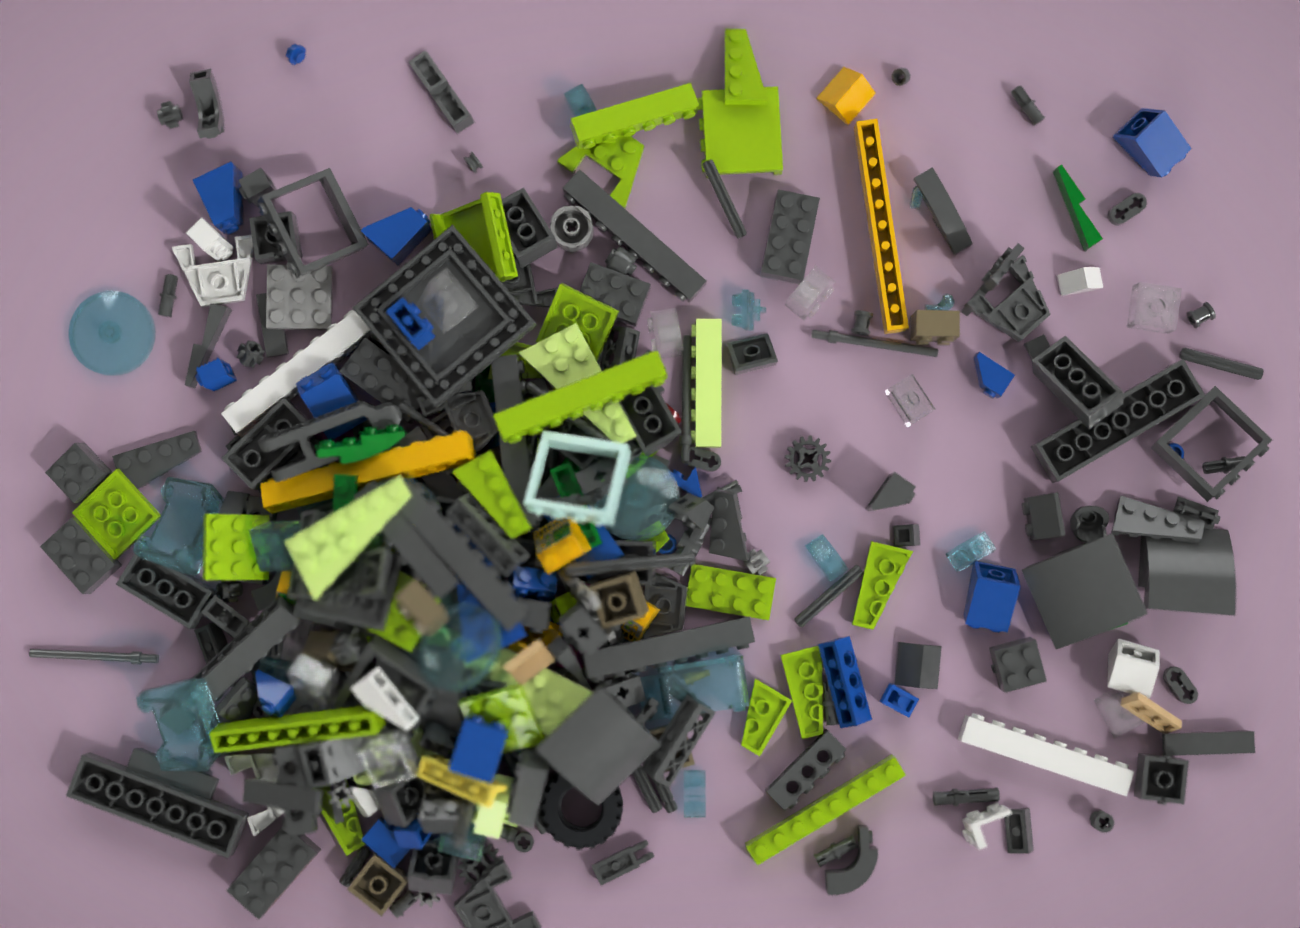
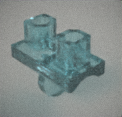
M742 290V293L732 295L733 306L742 307V314L732 315V325L747 331H754V321H760V313H766V307H760V299H754V292H749V290Z

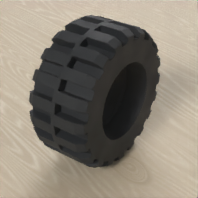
M557 772L548 781L540 802V816L545 824L547 833H550L557 843L560 841L564 844L563 846L570 848V846L575 847L576 850H582L583 848L592 849L598 844L602 845L610 836L612 837L621 821L623 797L621 796L619 786L602 802V812L593 824L583 827L575 826L566 820L561 809L564 795L575 786Z

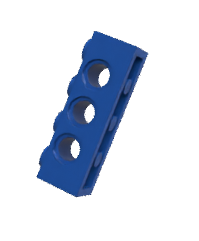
M850 636L818 644L840 728L858 726L872 720Z

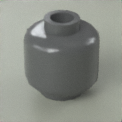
M623 247L613 248L605 260V263H607L606 268L631 276L637 268V265L634 264L636 261L635 255Z

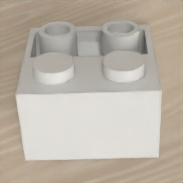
M1118 638L1108 654L1107 687L1130 694L1139 692L1149 699L1160 667V650Z

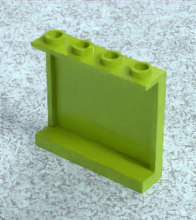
M778 86L764 87L768 100L767 105H725V89L702 90V97H698V110H702L703 118H699V130L704 131V139H700L701 152H705V160H701V165L705 161L712 159L720 175L773 172V175H782L783 158Z
M485 192L480 194L481 199L442 214L429 215L434 240L453 225L501 282L518 277L500 193Z

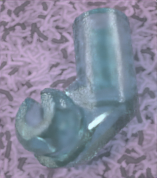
M917 186L913 188L910 207L920 209L923 195Z
M945 294L937 305L925 304V310H950L954 306L953 296Z

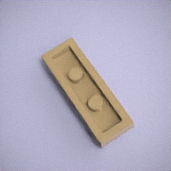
M1139 692L1121 698V706L1163 734L1182 728V721Z

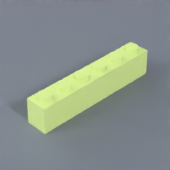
M696 319L695 324H691V337H695V345H691V358H695V367H691V379H695V388H691V400H695V409H691V422H695V430H691V438L696 448H721L722 319Z

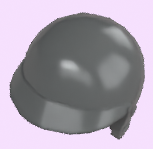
M1082 506L1073 513L1070 519V528L1077 539L1082 542H1089L1106 535L1105 527L1108 525L1109 515L1101 507Z

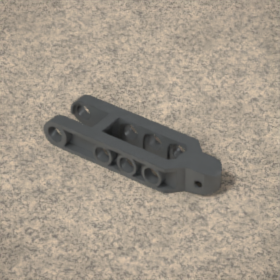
M360 400L265 436L259 440V444L263 452H268L299 440L305 456L289 461V464L274 471L271 470L274 481L279 482L339 459V456L318 458L317 454L313 453L307 438L308 436L361 416L369 418L372 427L386 429L387 425H398L402 419L401 410L396 404L391 402L373 406Z

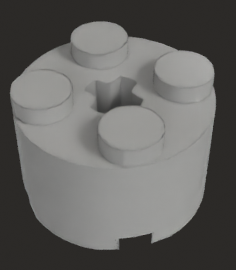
M575 205L563 206L551 218L550 230L555 236L557 246L561 249L574 253L584 249L591 242L594 232L592 219L589 213L582 207ZM568 226H575L576 231L569 232Z

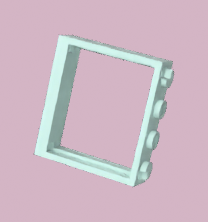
M543 430L524 500L526 509L537 516L547 514L555 519H563L565 517L571 518L578 523L588 521L593 522L597 526H601V524L613 526L631 455L629 445ZM549 448L617 459L605 510L536 499Z

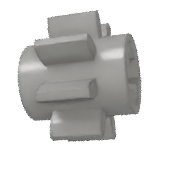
M752 549L749 552L751 560L743 561L752 575L756 572L761 575L768 570L766 565L770 563L761 549L758 552Z
M346 781L343 782L341 787L334 783L335 791H328V794L333 795V799L329 803L336 801L338 809L343 803L349 807V798L355 799V796L350 795V791L354 787L346 788ZM345 789L348 798L339 801V797L335 796V793Z
M419 892L414 897V899L421 901V907L424 904H428L432 908L433 900L436 902L440 901L437 893H431V896L426 898L425 892Z

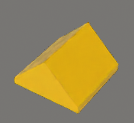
M843 67L816 99L844 123L849 125L876 93L863 74Z

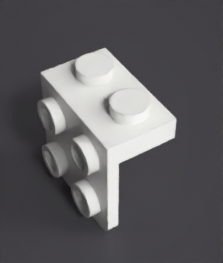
M994 803L988 805L985 811L979 812L975 810L967 813V817L962 819L965 827L962 832L966 842H969L971 846L973 845L979 850L987 847L980 825L1012 814L1011 810L1006 806Z

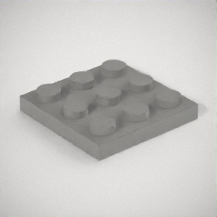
M267 264L266 329L327 330L331 326L332 266L322 267L296 279L287 265Z

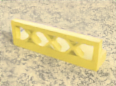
M437 754L422 755L416 773L417 777L486 808H492L496 793L506 792L508 786L494 779L492 784L448 771L451 761Z

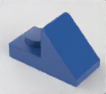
M696 467L687 481L683 479L684 475L675 469L672 472L667 470L663 477L665 480L686 493L702 497Z
M889 683L879 702L910 718L919 698Z

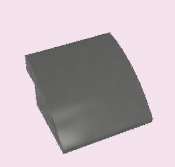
M1204 528L1202 539L1199 543L1171 541L1170 538L1162 537L1160 539H1151V536H1141L1138 587H1145V608L1236 616V575L1229 531Z
M1113 533L1056 553L1046 560L1029 565L1021 570L1055 649L1096 636L1148 614Z
M387 641L443 679L438 686L441 689L435 700L431 699L429 701L432 704L431 708L425 716L422 714L420 717L423 721L419 728L424 731L426 723L437 722L446 728L461 733L465 717L458 704L460 699L471 697L467 685L471 678L461 650L458 648L416 644L412 653ZM377 656L376 667L379 666L415 712L427 690Z
M600 685L536 746V750L573 786L599 805L662 744L617 697L613 698Z

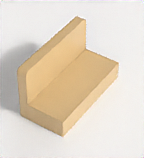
M538 639L503 665L507 673L512 674L518 684L524 685L553 663L555 657L547 649L543 641Z

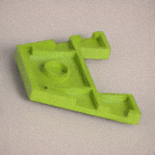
M621 136L610 143H597L590 149H578L575 146L560 157L557 162L571 173H574L585 156H587L621 180L610 196L623 208H626L644 151V145L632 136Z

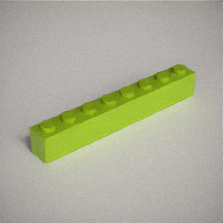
M658 350L496 413L494 418L504 442L516 443L522 439V436L530 434V436L542 432V428L547 426H559L563 423V420L579 418L583 415V412L590 409L591 411H597L603 408L605 403H617L623 400L624 396L631 393L632 395L640 394L644 391V388L651 385L653 387L660 386L665 383L664 380L668 379L667 372Z
M366 706L289 714L283 715L281 718L273 716L222 722L210 731L209 735L214 753L376 735L386 723L384 717Z
M891 754L745 842L746 848L758 866L905 777L906 774L896 757Z

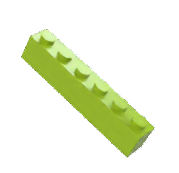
M688 83L573 117L570 121V128L577 148L590 149L597 143H610L617 137H630L637 131H650L657 125H670L681 118L690 119L697 114L699 103L692 84Z

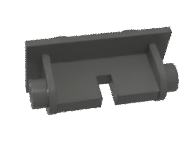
M1178 496L1173 512L1205 521L1204 528L1213 530L1214 525L1219 523V510Z

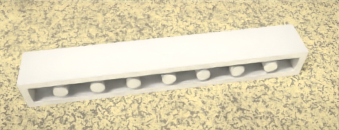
M354 310L347 312L343 317L344 319L338 324L334 323L329 326L327 332L321 337H315L304 350H298L290 361L280 364L273 374L263 377L255 388L246 390L242 394V398L237 402H232L225 407V411L221 414L241 438L283 397L291 400L299 393L295 383L331 362L336 365L353 352L364 338H371V330Z
M972 713L971 717L967 715L964 717L958 736L959 741L1124 796L1128 794L1134 771L1128 769V764L1119 761L1112 764L1107 762V757L1095 754L1093 758L1087 756L1088 751L1075 747L1074 751L1066 749L1067 744L1054 740V743L1051 744L1045 742L1046 737L1034 733L1033 737L1025 735L1026 731L1013 726V729L1009 730L1004 728V723L993 720L992 724L985 722V717Z

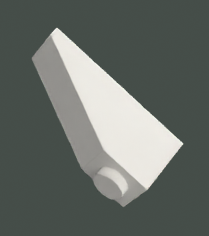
M379 666L351 687V690L364 706L406 731L419 719L418 715Z

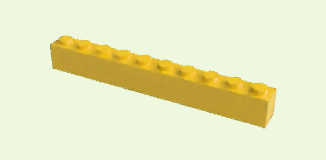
M878 119L856 121L854 134L884 334L905 332L909 326Z
M455 431L449 436H435L429 441L413 442L410 446L393 447L390 451L381 452L360 461L345 464L333 462L327 467H317L283 481L275 482L274 478L268 479V482L260 483L263 508L273 514L332 499L335 474L358 475L357 492H360L373 480L379 486H383L398 476L408 480L459 467L476 459L473 438L467 431Z

